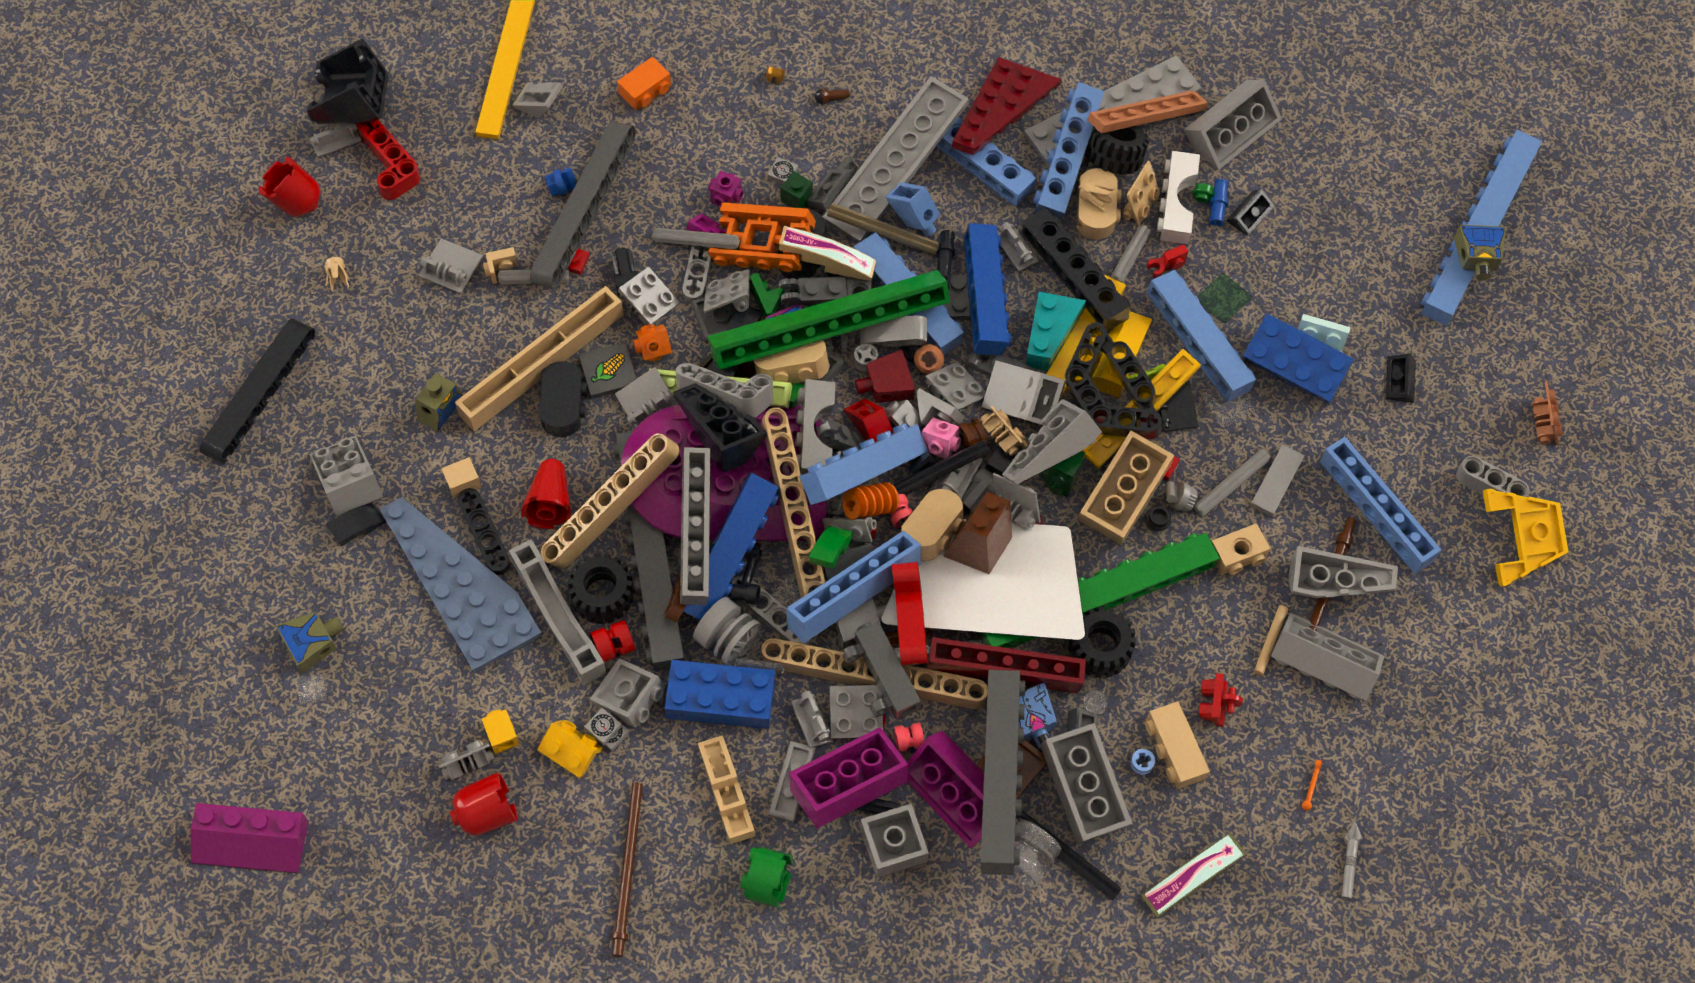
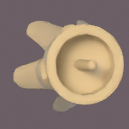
M1087 181L1084 187L1078 186V188L1082 189L1080 198H1083L1085 201L1089 200L1105 212L1104 204L1100 200L1111 202V197L1107 195L1115 189L1096 186L1094 182Z
M334 256L327 259L324 265L327 274L325 286H327L329 276L330 288L333 291L336 278L339 275L341 281L349 288L347 280L350 281L344 269V260Z

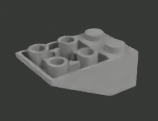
M995 361L981 407L991 410L990 407L993 406L997 412L1001 409L1006 415L1042 425L1041 421L1045 415L1060 402L1066 381L1033 370Z
M356 436L342 439L339 443L320 448L316 452L309 454L336 516L383 497Z

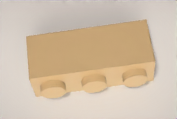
M1177 701L1149 711L1145 727L1148 734L1154 736L1157 742L1155 749L1158 757L1161 760H1165L1168 767L1166 768V775L1170 783H1175L1176 788L1180 789L1205 780L1210 770L1179 702Z

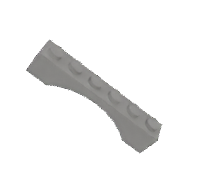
M532 539L509 550L512 564L583 686L605 675L606 669L602 658L568 607Z

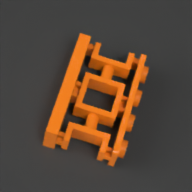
M722 202L720 212L723 214V217H720L719 222L723 228H727L726 234L737 235L741 243L740 250L718 247L709 248L708 254L715 264L719 266L737 265L741 268H748L749 266L759 267L763 270L773 268L781 269L785 272H791L792 270L801 271V254L782 251L783 254H776V250L782 236V227L787 226L811 232L810 229H814L816 220L809 209ZM739 223L746 224L744 232H738ZM756 231L770 232L766 246L752 245Z

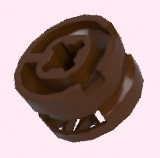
M978 418L971 419V423L965 424L963 422L957 425L961 432L959 437L961 438L962 446L968 448L985 440L989 447L987 434Z

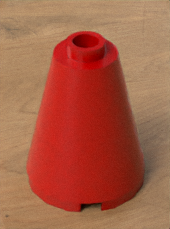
M548 459L541 462L521 506L522 518L525 516L528 519V524L536 528L555 529L554 525H564L571 518L572 511L565 466L557 459Z

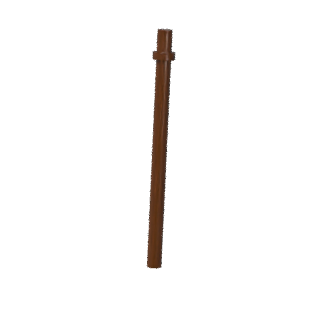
M639 782L632 783L615 932L612 933L611 937L614 941L612 952L614 957H623L624 943L628 941L626 926L643 784Z

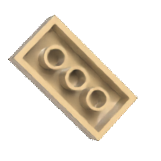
M1130 431L1080 511L1079 521L1122 545L1170 468L1174 454Z

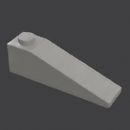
M1062 399L1045 415L1041 421L1043 426L1037 434H1031L1028 439L1030 442L1026 450L1018 452L1002 475L1017 485L1092 445L1102 431L1085 410Z
M1298 546L1291 558L1288 582L1291 593L1312 598L1389 592L1396 590L1398 566Z

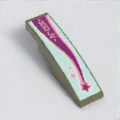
M1229 833L1180 866L1141 896L1156 917L1159 918L1201 887L1209 884L1247 854L1234 836Z

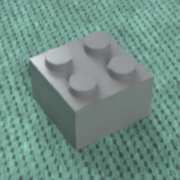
M912 803L861 819L860 831L876 878L927 862L929 852Z

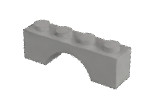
M806 379L804 387L798 390L797 402L802 404L796 418V424L800 425V432L796 433L795 447H799V454H796L801 475L809 472L808 467L822 462V465H825V459L832 457V448L826 446L818 439L814 431V424L819 419L831 415L835 404V382Z

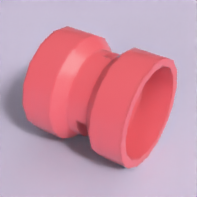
M898 494L899 505L897 510L893 513H888L891 515L890 521L894 528H900L902 525L899 520L904 519L906 521L913 512L908 507L909 501L905 494Z
M920 722L912 723L910 727L902 725L894 727V736L899 752L907 751L911 747L918 749L923 744L924 736Z

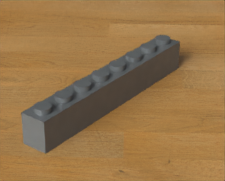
M988 671L981 874L1014 875V865H1020V849H1015V840H1021V824H1016V815L1021 816L1022 799H1017V791H1022V775H1017L1018 767H1023V751H1018V743H1024V727H1019V720H1024L1025 704H1020V697H1025V681H1020V671Z

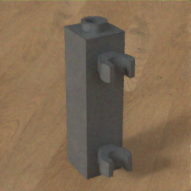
M879 622L861 625L855 632L854 641L856 645L843 649V657L847 664L863 657L884 698L871 703V711L875 718L891 710L897 721L920 710L921 700Z

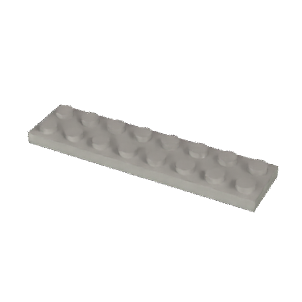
M1176 55L1105 90L1099 110L1192 90L1200 93L1202 87ZM1076 108L1078 112L1084 113L1081 108ZM1062 112L1024 130L1025 137L1047 167L1049 166V163L1046 162L1050 149L1054 150L1056 145L1055 142H1052L1057 128L1061 130L1063 124L1059 122ZM1069 128L1071 132L1078 133L1076 129ZM1062 148L1064 152L1071 154L1069 149Z
M930 76L833 203L880 220L891 206L885 197L901 182L908 183L967 107L969 98ZM828 210L822 216L827 224L858 243L863 241L870 233L869 231L828 217Z

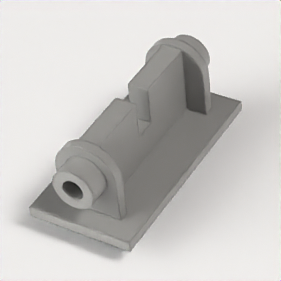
M346 123L335 127L332 131L327 130L319 134L315 133L310 138L317 157L361 142L355 123Z
M1008 222L1004 223L1001 226L1002 231L997 235L1001 236L1000 246L1019 272L1038 263V259L1015 226Z
M979 458L957 469L956 473L953 471L947 474L941 483V489L950 490L962 499L972 478L977 473L982 459Z
M839 516L822 518L825 530L827 527L833 526L852 531L854 535L851 541H873L870 532L876 528V520L871 517L856 518L854 520Z
M806 691L801 694L802 698L790 702L809 748L833 742L830 730L827 728L814 694Z

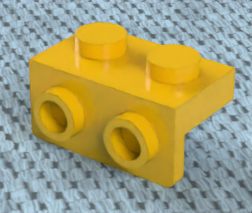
M560 720L551 723L537 750L577 777H583L595 754L600 753L603 747L597 743L598 740L593 736L582 734L576 730V725L570 721Z

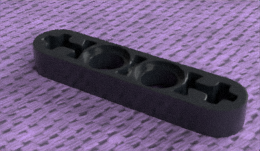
M472 488L464 489L458 495V502L487 567L496 575H502L510 568L508 554L479 492ZM468 496L473 499L476 508L473 511L469 503L466 502V497ZM482 516L486 518V523L480 527L474 526L472 524L474 518ZM486 537H493L496 540L495 544L489 548L484 547L482 541ZM495 552L497 553L499 560L502 561L501 567H498L495 564L494 558L492 556V554Z

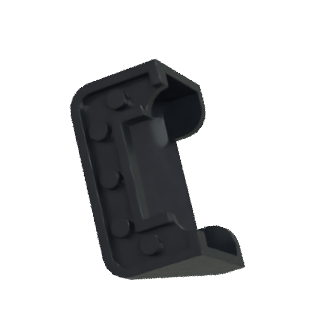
M363 38L317 61L315 78L321 85L325 86V92L322 102L312 101L308 104L307 114L312 122L317 124L375 122L382 118L388 74L381 61Z

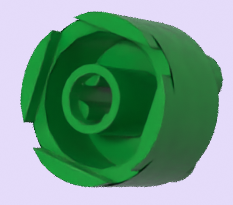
M753 847L748 860L751 864L749 872L743 874L740 888L744 889L746 900L779 908L778 901L783 902L790 882L791 873H788L787 866H793V856L763 847Z

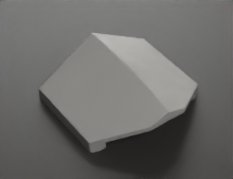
M528 82L512 106L517 110L540 118L549 109L563 86L560 82L539 84Z

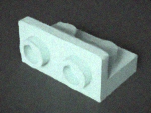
M1303 314L1298 330L1342 352L1350 327Z

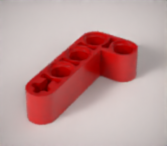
M379 120L356 123L360 138L387 168L377 177L381 196L386 200H394L415 187L420 182L417 163Z
M918 562L892 564L901 665L928 663Z

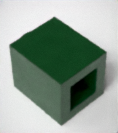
M795 171L791 173L780 187L781 202L791 208H804L807 205V199L813 193V182Z

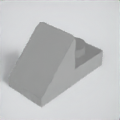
M920 388L917 390L920 420L925 427L933 417L948 423L951 421L957 424L962 423L965 416L955 407Z

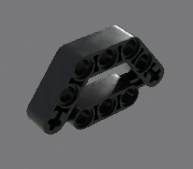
M1098 322L1089 324L1065 372L1068 391L1078 407L1085 410L1100 428L1101 434L1127 437L1129 432L1133 431L1145 439L1157 438L1162 432V419L1154 408L1156 394L1152 382L1125 342H1113L1103 324ZM1092 337H1094V338L1096 337V339H1095V341H1094V346H1092V345H1093ZM1119 352L1124 353L1126 355L1122 359H1116L1113 357L1116 353ZM1103 353L1137 408L1107 406L1092 381L1093 374ZM1084 355L1093 357L1087 362L1081 360V357ZM1130 372L1138 374L1135 379H1128L1126 377ZM1075 376L1083 378L1079 383H1073L1070 380ZM1142 392H1147L1151 395L1147 399L1138 397ZM1087 396L1095 398L1091 403L1082 401ZM1099 416L1107 418L1104 423H1097L1095 419ZM1125 418L1132 420V423L1128 426H1123L1119 422ZM1137 420H1140V427H1137ZM1149 422H1154L1151 428L1147 427Z

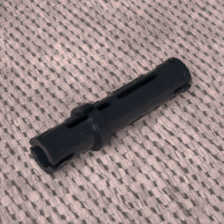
M943 230L940 233V245L936 250L938 257L937 270L946 279L949 290L952 259L955 256V233L952 231L949 238L950 230Z

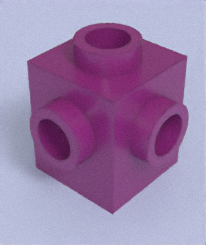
M720 171L716 178H712L708 186L711 203L721 207L722 202L739 203L744 193L741 179L732 173H725L723 171Z

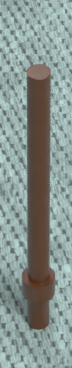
M1347 518L1342 533H1339L1337 537L1335 554L1345 555L1347 548H1350L1353 541L1352 533L1357 522L1355 518ZM1329 597L1318 598L1310 619L1311 624L1314 626H1309L1308 628L1317 632L1315 626L1320 625Z

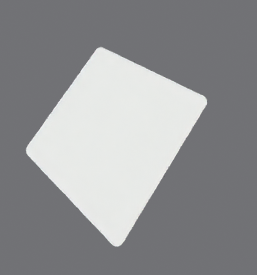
M1011 523L1012 539L990 574L944 557L946 550H942L936 559L921 561L919 573L925 628L1074 640L1082 639L1085 635L1071 530L1068 527L1035 524L1033 528L1028 527L1025 529L1020 525ZM895 589L881 618L882 622L887 625H898Z

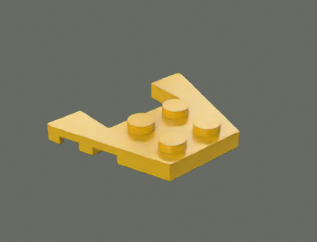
M1495 489L1483 490L1486 512L1511 510L1519 561L1495 564L1499 587L1507 586L1512 581L1524 577L1529 572L1568 553L1560 503L1534 497L1519 496L1509 492H1500Z

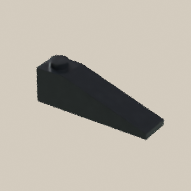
M696 383L673 392L674 397L705 448H710V457L723 473L746 464L767 437V432L754 417L749 414L744 416L737 412L735 406L732 404L727 406L717 399V395Z

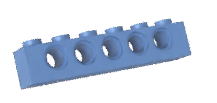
M1080 82L1077 83L1075 89L1070 88L1066 98V102L1069 103L1068 109H1063L1059 122L1063 123L1061 130L1057 128L1052 141L1056 143L1054 150L1050 149L1046 162L1049 163L1048 169L1043 170L1039 180L1040 183H1043L1041 191L1037 189L1032 203L1036 204L1034 213L1046 207L1051 214H1055L1058 217L1059 221L1064 216L1093 125L1088 121L1090 112L1099 110L1104 91ZM1076 108H1081L1084 113L1078 112ZM1069 128L1076 129L1078 133L1071 132ZM1062 148L1069 149L1071 154L1064 152ZM1056 168L1062 169L1065 174L1058 173ZM1049 188L1055 189L1058 194H1052Z
M958 117L937 144V147L1017 207L1034 190L1036 177H1034L1031 171L1018 165L1011 156H1006L994 143H988L974 155L951 148L952 142L963 123L962 119Z
M1343 437L1326 448L1320 463L1411 571L1417 574L1432 564L1442 549L1347 438Z

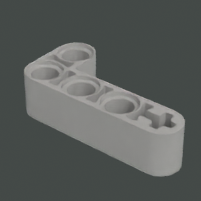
M684 363L676 368L677 390L696 383L717 395V399L727 406L729 404L735 406L736 411L744 416L749 414L755 418L773 403V379L767 374L755 375L746 383H742L691 363Z

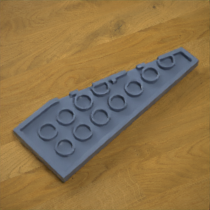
M401 497L380 508L381 514L474 673L542 636L540 629L517 591L404 498Z

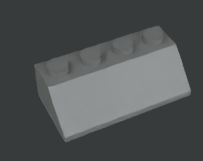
M1247 79L1186 127L1184 131L1192 148L1219 170L1281 121L1282 118L1265 80Z
M1290 613L1271 657L1275 658L1282 665H1290L1299 669L1305 676H1314L1322 680L1329 687H1338L1355 699L1361 698L1367 701L1380 675L1385 656L1321 626H1315L1316 632L1308 628L1314 626L1310 621Z

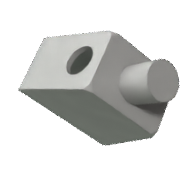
M872 597L835 622L842 649L856 645L854 641L855 632L861 625L865 623L873 624L875 622L880 624L887 604L875 607Z

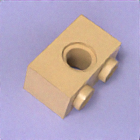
M1257 523L1211 541L1220 558L1216 566L1221 575L1226 573L1235 575L1241 572L1244 566L1250 564L1258 566L1266 561L1270 551V547ZM1235 549H1241L1245 552V554L1240 555L1235 551Z

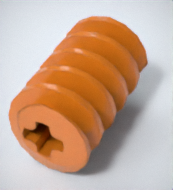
M887 482L853 487L847 490L842 498L843 511L846 517L851 520L871 517L873 515H885L889 512L893 513L899 505V495L896 488Z

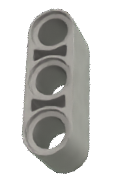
M903 316L861 328L860 345L868 343L876 348L926 344L927 318L924 316Z
M1476 456L1466 457L1456 472L1460 483L1482 495L1485 489H1495L1505 493L1513 492L1524 497H1528L1530 492L1529 486L1524 481ZM1466 469H1470L1473 473H1469Z

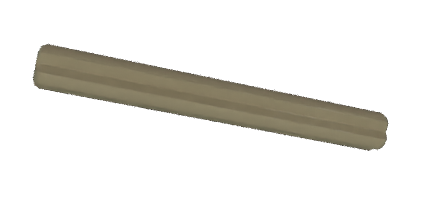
M834 203L829 206L827 212L828 217L872 233L876 232L882 237L931 255L936 254V250L940 245L931 239Z

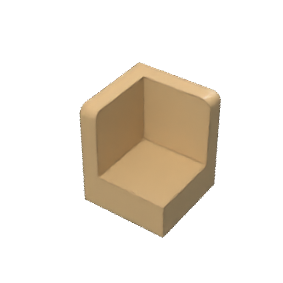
M470 457L442 468L453 499L458 497L464 489L472 488L476 490L481 488L478 475Z

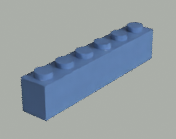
M876 232L853 246L854 249L876 260L872 281L878 287L917 276L914 271L910 272L905 266L902 257L898 254L896 255L891 250L888 241L885 238H881ZM944 305L906 315L924 316L927 318V344L937 346L944 355L963 343L964 330L959 322L953 321Z
M1175 270L1151 280L1146 294L1192 357L1201 364L1200 368L1225 402L1228 403L1249 392L1256 381L1254 373L1250 368H1247L1238 351L1233 349L1227 341L1226 335L1219 330L1213 322L1212 316L1201 306L1199 299L1187 287L1185 280Z
M907 423L901 424L893 428L894 433L892 434L889 430L877 435V441L875 442L873 438L859 443L861 447L859 449L854 446L842 451L844 455L842 457L837 454L825 459V465H822V462L808 467L809 472L799 477L810 504L828 500L928 452L918 424L909 427Z
M905 531L894 536L787 607V628L803 643L807 642L893 584L892 564L918 562V566H920L921 544Z

